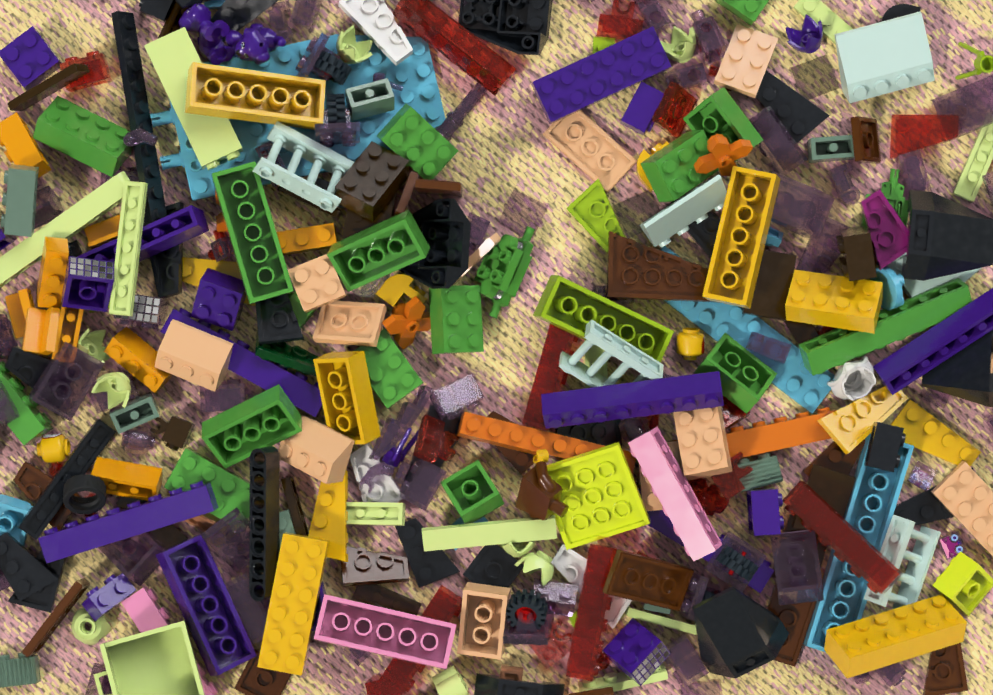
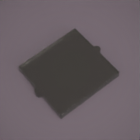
M827 55L790 68L796 82L795 87H798L800 95L807 100L839 89L834 76L835 70L831 68Z
M649 190L613 205L619 217L618 222L622 224L627 238L642 233L643 230L639 225L658 213V205L654 204Z

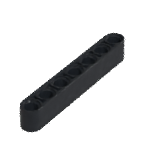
M273 446L254 449L250 454L249 593L251 598L257 602L271 598L279 557L280 455Z

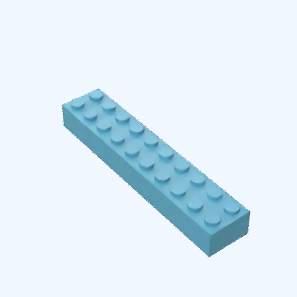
M871 433L865 438V444L854 474L856 480L836 541H834L822 579L823 585L803 642L805 646L826 652L824 646L827 629L862 619L867 602L864 596L896 508L914 449L913 445L904 443L903 447H899V466L894 468V472L864 466Z

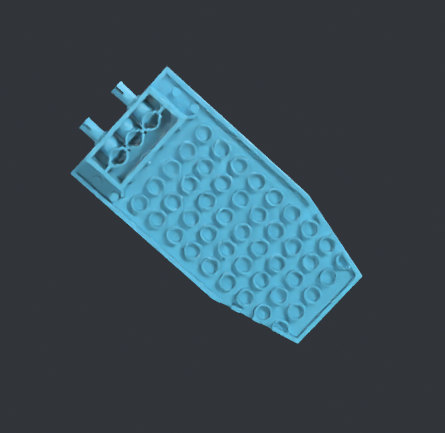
M339 34L288 44L284 47H276L275 51L269 52V60L260 65L255 64L254 61L241 60L233 56L230 61L222 62L219 66L325 80L319 73L312 70L308 64L317 49L328 52L332 56L334 54L337 55L336 43ZM355 35L356 42L371 40L367 35ZM406 36L413 48V54L397 66L373 43L369 53L373 54L370 58L361 63L348 64L352 70L343 85L334 83L326 78L324 113H327L326 95L344 94L345 96V89L386 78L390 82L395 97L394 110L354 121L351 120L350 116H346V134L329 135L327 117H323V124L318 130L290 128L355 162L371 141L391 150L377 137V134L406 103L433 128L436 129L446 123L427 37ZM345 101V111L349 112ZM171 102V108L168 111L150 114L153 128L173 123L176 127L181 150L177 154L160 156L163 170L178 166L185 167L192 201L215 197L212 173L254 161L257 164L261 159L260 151L265 149L269 155L273 142L268 140L267 136L274 124L229 119L243 151L240 152V156L236 159L228 161L226 158L220 161V165L214 169H202ZM281 147L277 157L279 159L275 163L282 165L281 167L287 170L293 153ZM301 157L295 174L301 178L308 176L313 163ZM321 168L319 174L328 171ZM260 176L263 186L274 184V182Z

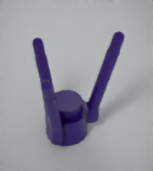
M389 420L384 445L381 453L384 454L382 461L391 466L398 467L400 461L403 462L405 455L419 438L422 426L404 450L402 448L412 431L411 428L407 429L398 446L391 445L389 448L393 423L392 420Z

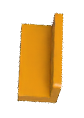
M120 214L84 228L89 242L87 243L88 248L95 249L118 238Z
M22 289L18 293L5 297L15 338L24 337L27 309L30 307L35 308L30 289Z
M30 307L27 309L22 345L23 351L42 355H49L55 351L59 308L51 307L43 310Z

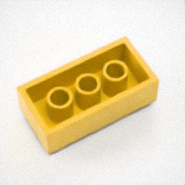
M794 270L785 303L786 320L875 334L883 300V282L864 279L849 281L848 277Z
M364 351L329 352L313 359L327 427L355 440L354 444H367L381 437Z

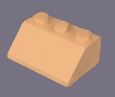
M172 319L158 349L154 367L215 392L226 378L234 343Z
M301 415L302 431L280 442L278 449L280 460L325 484L342 482L355 440L306 415Z

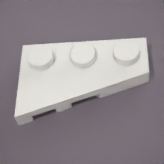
M369 443L363 445L350 455V461L356 481H358L363 502L398 503L406 497Z

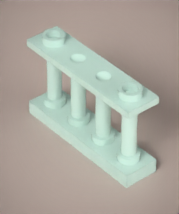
M277 121L267 136V139L273 142L267 159L261 157L253 172L312 202L321 209L333 213L342 200L334 195L335 186L354 164V161ZM281 147L293 153L287 170L275 164ZM301 157L313 163L307 180L295 174ZM321 168L333 174L327 190L315 185Z
M592 319L586 324L584 337L586 340L573 355L570 356L564 351L560 353L558 367L590 387L615 385L629 368H633L641 373L633 382L663 378L664 365ZM593 345H597L605 350L590 367L579 361ZM611 356L621 360L620 366L608 378L598 373L599 369Z
M893 515L864 599L886 607L888 601L894 602L892 609L917 602L941 532L922 525L920 531L913 529L914 521ZM910 537L916 539L912 552L906 550ZM902 559L909 560L905 573L899 571ZM895 579L901 581L898 594L891 592Z

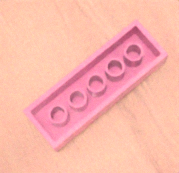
M324 594L314 640L446 670L457 624Z

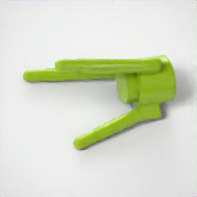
M963 42L958 43L959 46L976 54L977 57L974 61L975 69L955 76L956 80L993 71V56L985 55L984 51L977 50Z

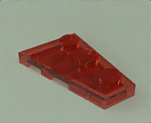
M892 115L890 159L959 138L960 116Z

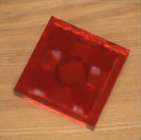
M671 81L664 92L659 107L655 110L652 122L674 138L680 137L686 125L683 118L694 109L697 99L678 83Z

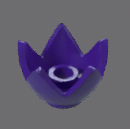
M806 14L801 31L786 27L789 39L787 42L795 50L803 53L817 51L823 39L821 20L818 21L817 25Z

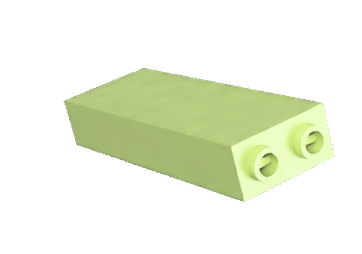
M183 27L144 45L202 169L207 168L211 170L220 165L219 162L226 158L228 161L239 157L243 148L228 118L185 113L188 69L193 62L202 63L186 28Z

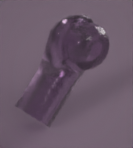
M141 128L130 131L123 137V143L126 146H135L142 142L154 146L158 140V136Z

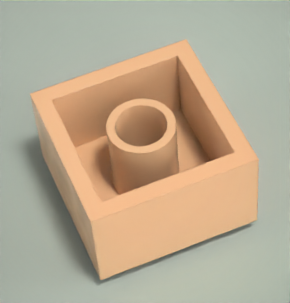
M327 254L288 270L302 308L306 313L347 296L341 279Z

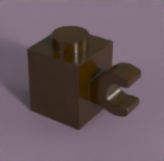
M172 416L169 423L163 418H155L154 420L161 423V428L159 430L151 428L150 431L154 434L165 432L162 441L167 442L166 447L176 451L179 448L185 449L195 424L177 416Z

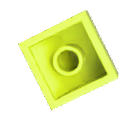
M960 551L951 560L945 571L937 577L936 582L932 586L969 617L993 587V578L978 563Z

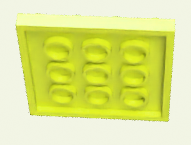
M619 442L547 465L549 475L563 489L560 501L569 506L567 513L563 517L555 513L553 514L555 515L556 525L567 550L650 524L651 520Z

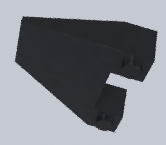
M993 330L922 376V386L984 406L993 407V373H991Z

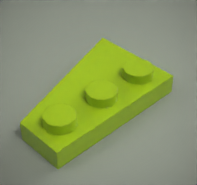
M599 178L566 208L607 253L609 231L626 238Z

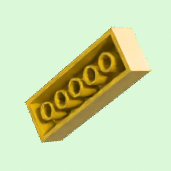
M193 62L188 69L185 113L274 125L279 121L290 127L318 130L323 124L326 80Z
M733 166L702 295L705 299L748 309L751 308L781 180L777 174Z
M287 532L283 533L257 667L303 675L329 540Z
M940 594L827 629L824 650L848 679L964 641L967 621L945 596Z

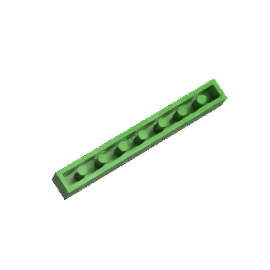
M957 278L904 300V304L892 310L882 309L879 313L875 334L837 328L798 344L804 367L813 376L822 374L826 370L835 366H841L849 360L863 357L866 353L873 350L882 349L892 342L903 340L916 332H922L926 328L940 323L972 302L969 287L960 278Z

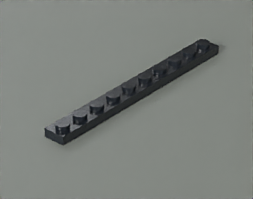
M116 11L111 13L138 179L139 182L148 183L144 214L146 225L166 217L167 212L134 14Z

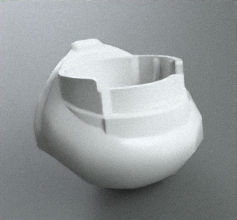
M863 356L859 361L844 363L838 368L834 379L828 381L827 385L831 387L835 396L843 400L854 401L866 396L872 387L876 385L873 365L866 356Z

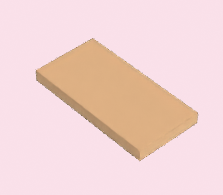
M582 110L552 123L543 133V136L590 179L595 182L599 178L606 193L637 162Z

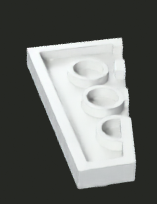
M385 0L339 1V7L373 40V43L395 66L413 54V48L401 27L397 25L393 13L385 4Z
M562 544L551 563L609 626L614 629L632 600L602 592L609 573L574 550H567L565 544Z

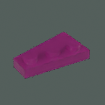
M879 189L861 201L860 204L867 228L871 233L872 246L879 270H881L907 252L909 231Z

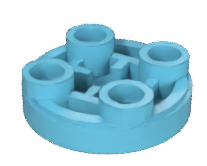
M888 266L879 270V267L876 268L877 277L870 278V280L883 282L881 307L886 310H892L904 304L902 286L905 284L904 277L900 273L896 274Z

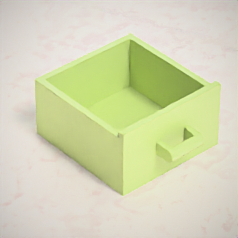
M185 620L100 644L106 671L93 674L99 695H104L99 678L104 675H108L112 694L107 695H205Z

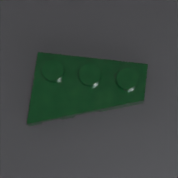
M257 330L256 356L263 360L279 363L286 368L299 370L303 374L316 376L313 359L318 356L299 346L291 347L286 342L260 345Z

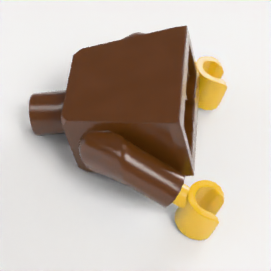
M546 449L536 451V455L533 457V462L536 465L522 476L515 506L528 513L531 518L547 520L554 513L563 517L569 509L568 505L560 501L563 491L562 487L548 473L546 462L549 460V453Z

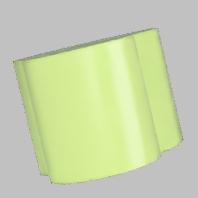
M455 665L432 677L439 695L470 694L465 681Z

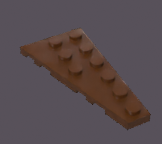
M608 232L607 298L715 302L702 297L709 269L654 247L640 244L630 238H624L614 232Z

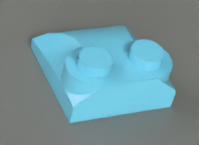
M0 494V536L8 532L20 544L25 545L27 533L17 526L31 509L32 505L30 503Z

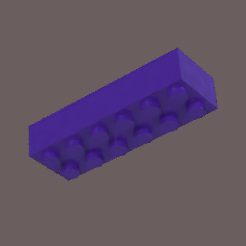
M652 26L535 80L531 85L549 124H552L639 84L641 81L643 82L665 72L672 66Z
M203 535L193 536L155 554L209 675L218 676L256 657L255 650Z

